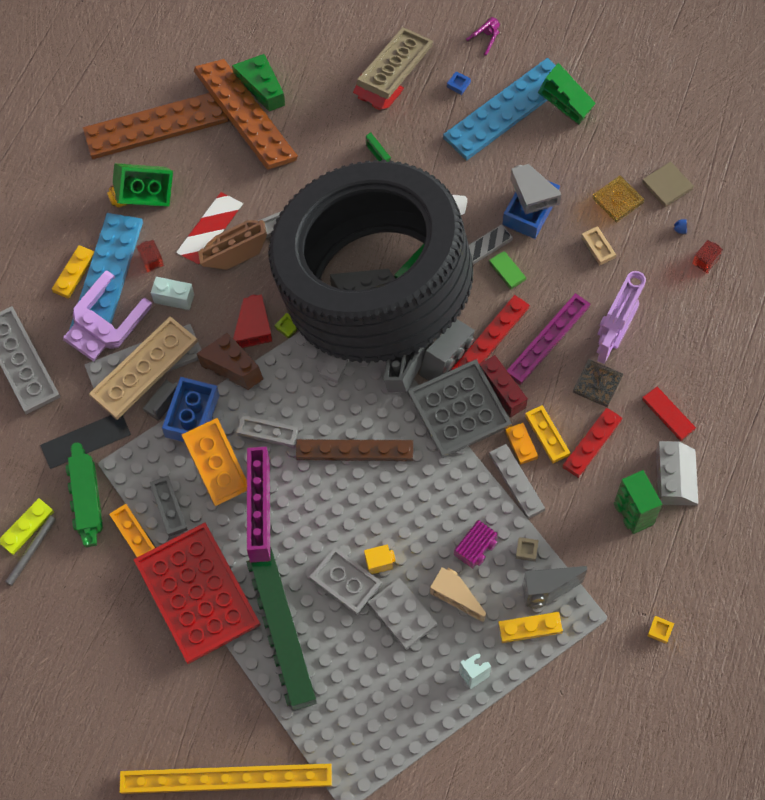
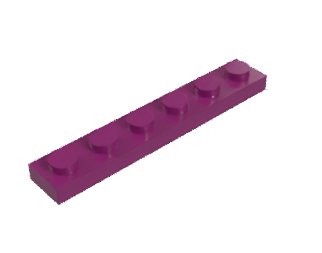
M576 293L507 369L514 381L521 385L587 311L590 307L589 302Z

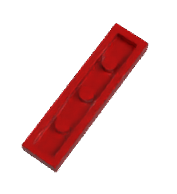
M606 408L563 464L562 468L579 478L623 418Z

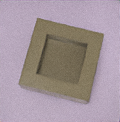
M519 537L516 559L536 562L539 540Z

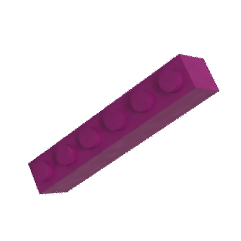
M267 446L247 448V553L250 563L270 561V459Z

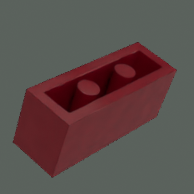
M496 355L479 364L510 418L526 409L528 398Z

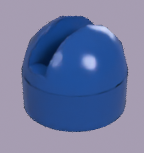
M687 219L677 220L674 224V230L679 234H687Z

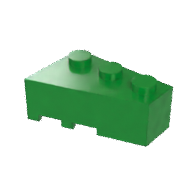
M265 54L232 65L233 73L268 111L285 106L284 92Z
M559 63L546 76L538 91L541 96L578 125H580L596 104Z

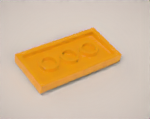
M218 418L181 434L214 506L247 491V479Z

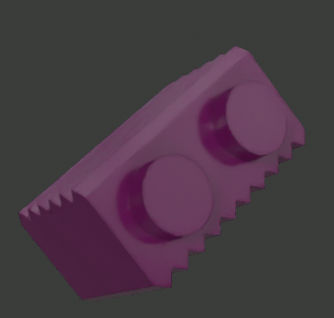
M477 520L454 549V556L472 569L476 565L480 566L486 558L484 554L488 550L492 551L497 545V532L480 520Z

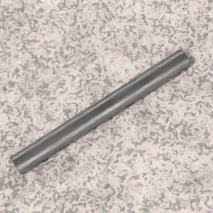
M53 516L48 517L5 582L8 585H13L56 521Z

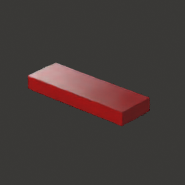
M658 386L643 396L642 400L680 441L695 431L696 427Z

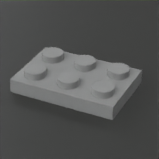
M336 547L331 550L310 576L311 581L356 615L359 614L382 585V581Z
M400 578L368 601L371 609L405 650L438 626L435 619Z

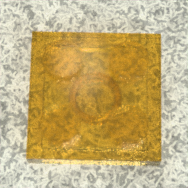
M621 175L594 193L592 197L616 223L644 203V198Z

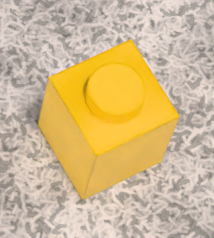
M388 544L364 550L367 568L371 574L393 569V562H396L393 550L389 551Z

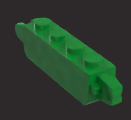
M74 443L71 446L72 457H68V465H66L67 476H70L71 480L68 483L69 494L73 496V500L70 501L71 511L75 512V519H72L74 531H78L84 547L87 548L97 546V533L103 530L95 463L90 455L85 454L81 443Z

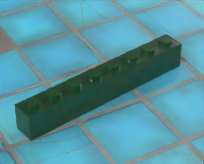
M270 547V561L250 563V560H248L246 563L249 573H254L255 579H251L254 591L258 590L260 594L257 602L259 609H264L266 615L262 617L265 629L269 628L271 635L267 637L270 647H275L277 653L273 655L276 667H281L282 674H279L281 686H286L288 693L284 694L287 706L291 705L293 711L316 705L317 701L272 547Z

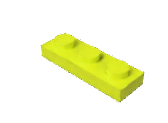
M38 498L2 535L0 545L10 554L14 555L46 522L48 517L54 513L53 509Z

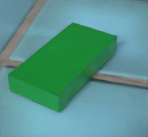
M371 132L367 134L366 146L378 161L386 160V162H389L391 160L389 154Z

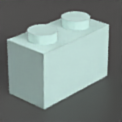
M156 277L151 295L153 302L156 304L190 310L194 298V290L190 283Z

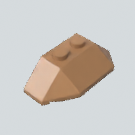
M247 220L216 235L206 244L204 249L201 248L198 251L201 266L227 270L259 255L267 237L264 221Z

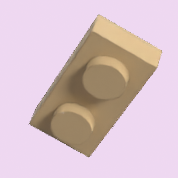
M598 226L582 233L581 238L599 266L616 258V253Z

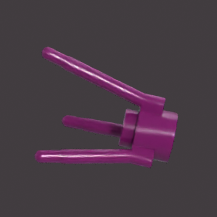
M490 17L466 40L469 41L482 31L486 35L492 34L484 53L487 56L496 36L499 34L497 30L500 27L499 21L494 17Z

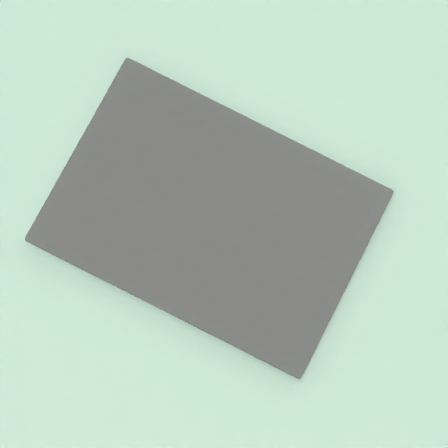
M298 332L255 360L264 380L251 389L247 390L229 381L228 378L217 385L220 396L211 420L218 418L246 479L247 448L267 446L270 459V547H272L317 701L316 705L293 711L292 706H287L284 694L288 693L286 686H281L279 674H282L281 667H276L273 655L277 653L275 647H270L267 636L271 635L269 628L265 629L262 617L266 615L264 609H259L257 602L260 594L258 590L254 591L251 579H255L254 573H249L246 563L249 560L247 553V491L214 506L185 442L169 439L164 436L162 426L165 419L102 459L98 465L156 547L206 522L261 626L225 644V646L309 764H332V787H326L333 799L364 800L607 620V615L581 584L547 605H543L542 608L532 609L531 607H525L523 592L525 571L567 568V566L468 446L444 458L441 457L410 399L408 391L407 393L387 391L384 383L387 361H371L370 363L362 361V363H359L358 361L351 362L349 360L339 382L335 383L320 377V373L329 356L327 352L323 353L320 349L315 348ZM413 380L409 389L418 386V383ZM243 415L298 427L299 431L296 441L297 439L413 440V461L296 460V441L294 448L237 436V430ZM165 476H169L188 529L170 537L168 536L150 485L151 481ZM477 520H480L497 532L496 540L498 543L492 551L488 550L484 554L486 558L480 566L476 565L472 569L454 556V549ZM519 537L539 540L536 562L516 559ZM388 544L389 551L393 550L396 562H393L392 570L372 574L382 581L381 587L373 597L400 578L435 619L438 626L405 650L368 603L356 615L311 581L310 576L334 547L368 571L364 550ZM442 567L446 570L450 568L458 573V576H460L486 612L484 622L430 594V587ZM559 612L563 629L562 634L502 643L498 621ZM475 654H480V658L476 659L474 664L481 666L482 663L489 662L491 665L490 676L470 689L459 673L460 662L462 660L466 661Z

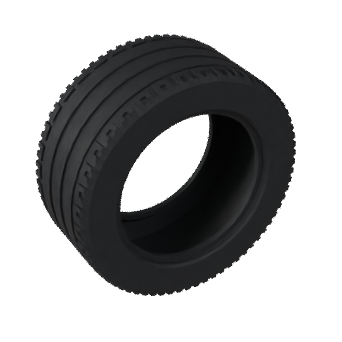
M368 160L363 163H351L349 166L344 165L341 166L342 168H335L332 172L328 171L325 175H320L318 179L312 180V183L306 184L304 189L301 188L299 193L295 194L294 198L288 201V205L284 206V210L279 214L280 217L276 219V224L273 226L274 230L271 231L268 247L269 263L276 286L294 325L311 345H314L315 348L320 349L323 353L327 352L328 355H334L335 358H342L345 361L349 359L351 362L358 361L359 363H362V361H366V363L371 361L379 362L380 360L384 362L387 359L394 360L396 357L402 358L403 355H410L413 351H419L421 347L425 348L428 343H433L434 339H438L441 334H444L446 329L452 326L453 322H456L457 316L461 315V310H464L465 303L468 302L470 290L472 289L473 262L460 210L448 188L446 189L439 179H436L434 175H430L429 172L423 171L421 168L417 169L414 165L409 166L407 163L402 164L398 161L395 163L391 160L389 162H386V160H373V162H370ZM388 232L411 236L424 244V248L416 262L400 277L385 285L367 290H344L332 287L321 281L323 272L334 255L349 243L364 236Z

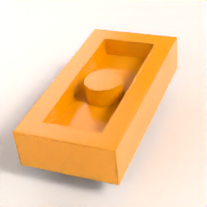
M524 423L505 429L519 465L538 459V454Z

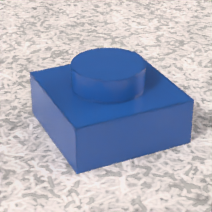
M456 71L447 82V88L462 95L471 83V78Z

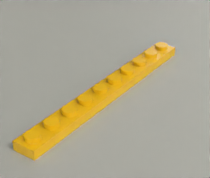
M332 764L120 771L121 794L332 787Z

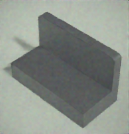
M165 380L143 407L144 412L159 421L170 407L178 382L172 384Z

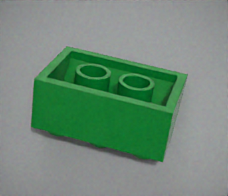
M114 163L113 186L117 203L169 206L173 170L159 166Z

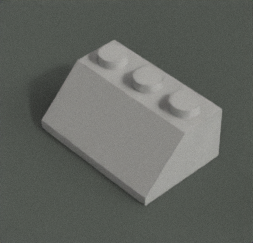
M659 441L656 449L659 499L663 505L698 506L695 449L681 442Z

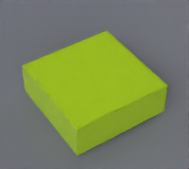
M288 313L274 325L275 329L288 339L298 330Z

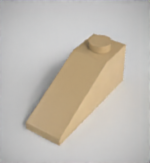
M442 567L430 587V594L484 622L486 612L460 576H458V573L450 568L446 570Z

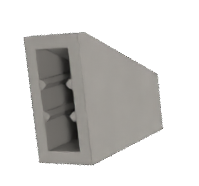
M530 164L518 165L511 169L510 179L525 214L560 204L561 192Z

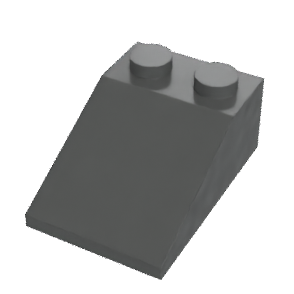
M587 566L525 571L523 579L525 607H531L532 609L542 608L543 605H547L580 585L584 581Z

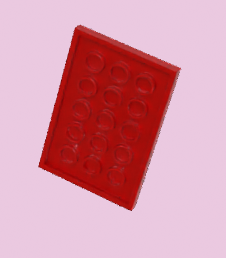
M206 522L133 559L187 664L261 626Z

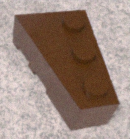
M228 333L196 353L201 367L208 368L214 371L215 374L222 375L228 378L229 381L247 390L264 380L259 366Z

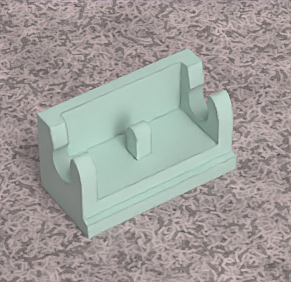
M475 654L466 661L462 660L460 662L459 673L470 689L490 676L491 665L489 662L482 663L481 666L474 664V661L480 658V654Z

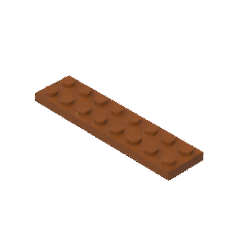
M225 59L195 66L194 73L267 170L297 160L298 155L244 84L236 77Z
M206 93L83 127L93 160L227 123L228 117L212 95Z

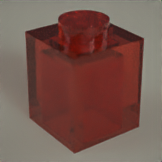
M154 240L145 241L136 246L147 272L164 266Z
M707 240L695 254L692 264L708 274L720 259L723 249L718 244Z

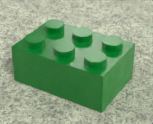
M644 470L621 480L614 502L616 510L619 513L621 512L624 517L623 522L626 528L630 529L632 534L653 526L663 505Z

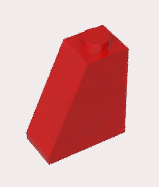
M262 294L243 298L233 337L241 348L272 342Z

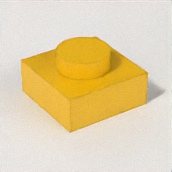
M655 616L647 636L667 644L674 623Z

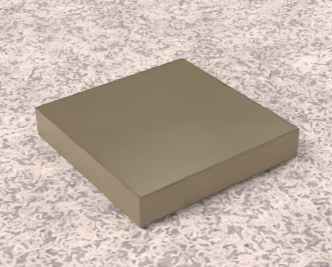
M671 161L645 177L642 181L664 207L693 190L694 187Z

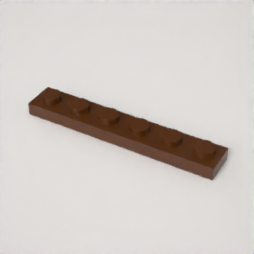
M297 439L296 460L413 461V440Z

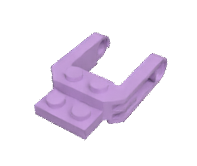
M107 270L73 308L74 325L63 337L65 342L93 362L105 348H119L153 304L144 297L119 328L115 329L112 324L90 310L103 295L105 288L111 280L115 278Z
M632 271L627 275L607 316H604L601 320V327L597 334L600 335L597 353L599 354L598 361L605 364L611 350L619 347L638 309V298L646 282L644 274L639 271ZM637 278L641 281V284L633 285L630 280Z

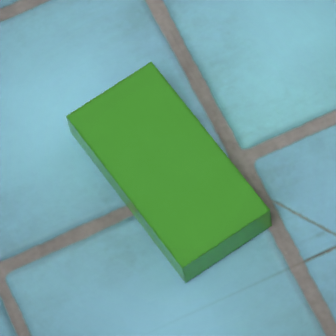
M505 251L489 260V264L510 289L526 281V276Z

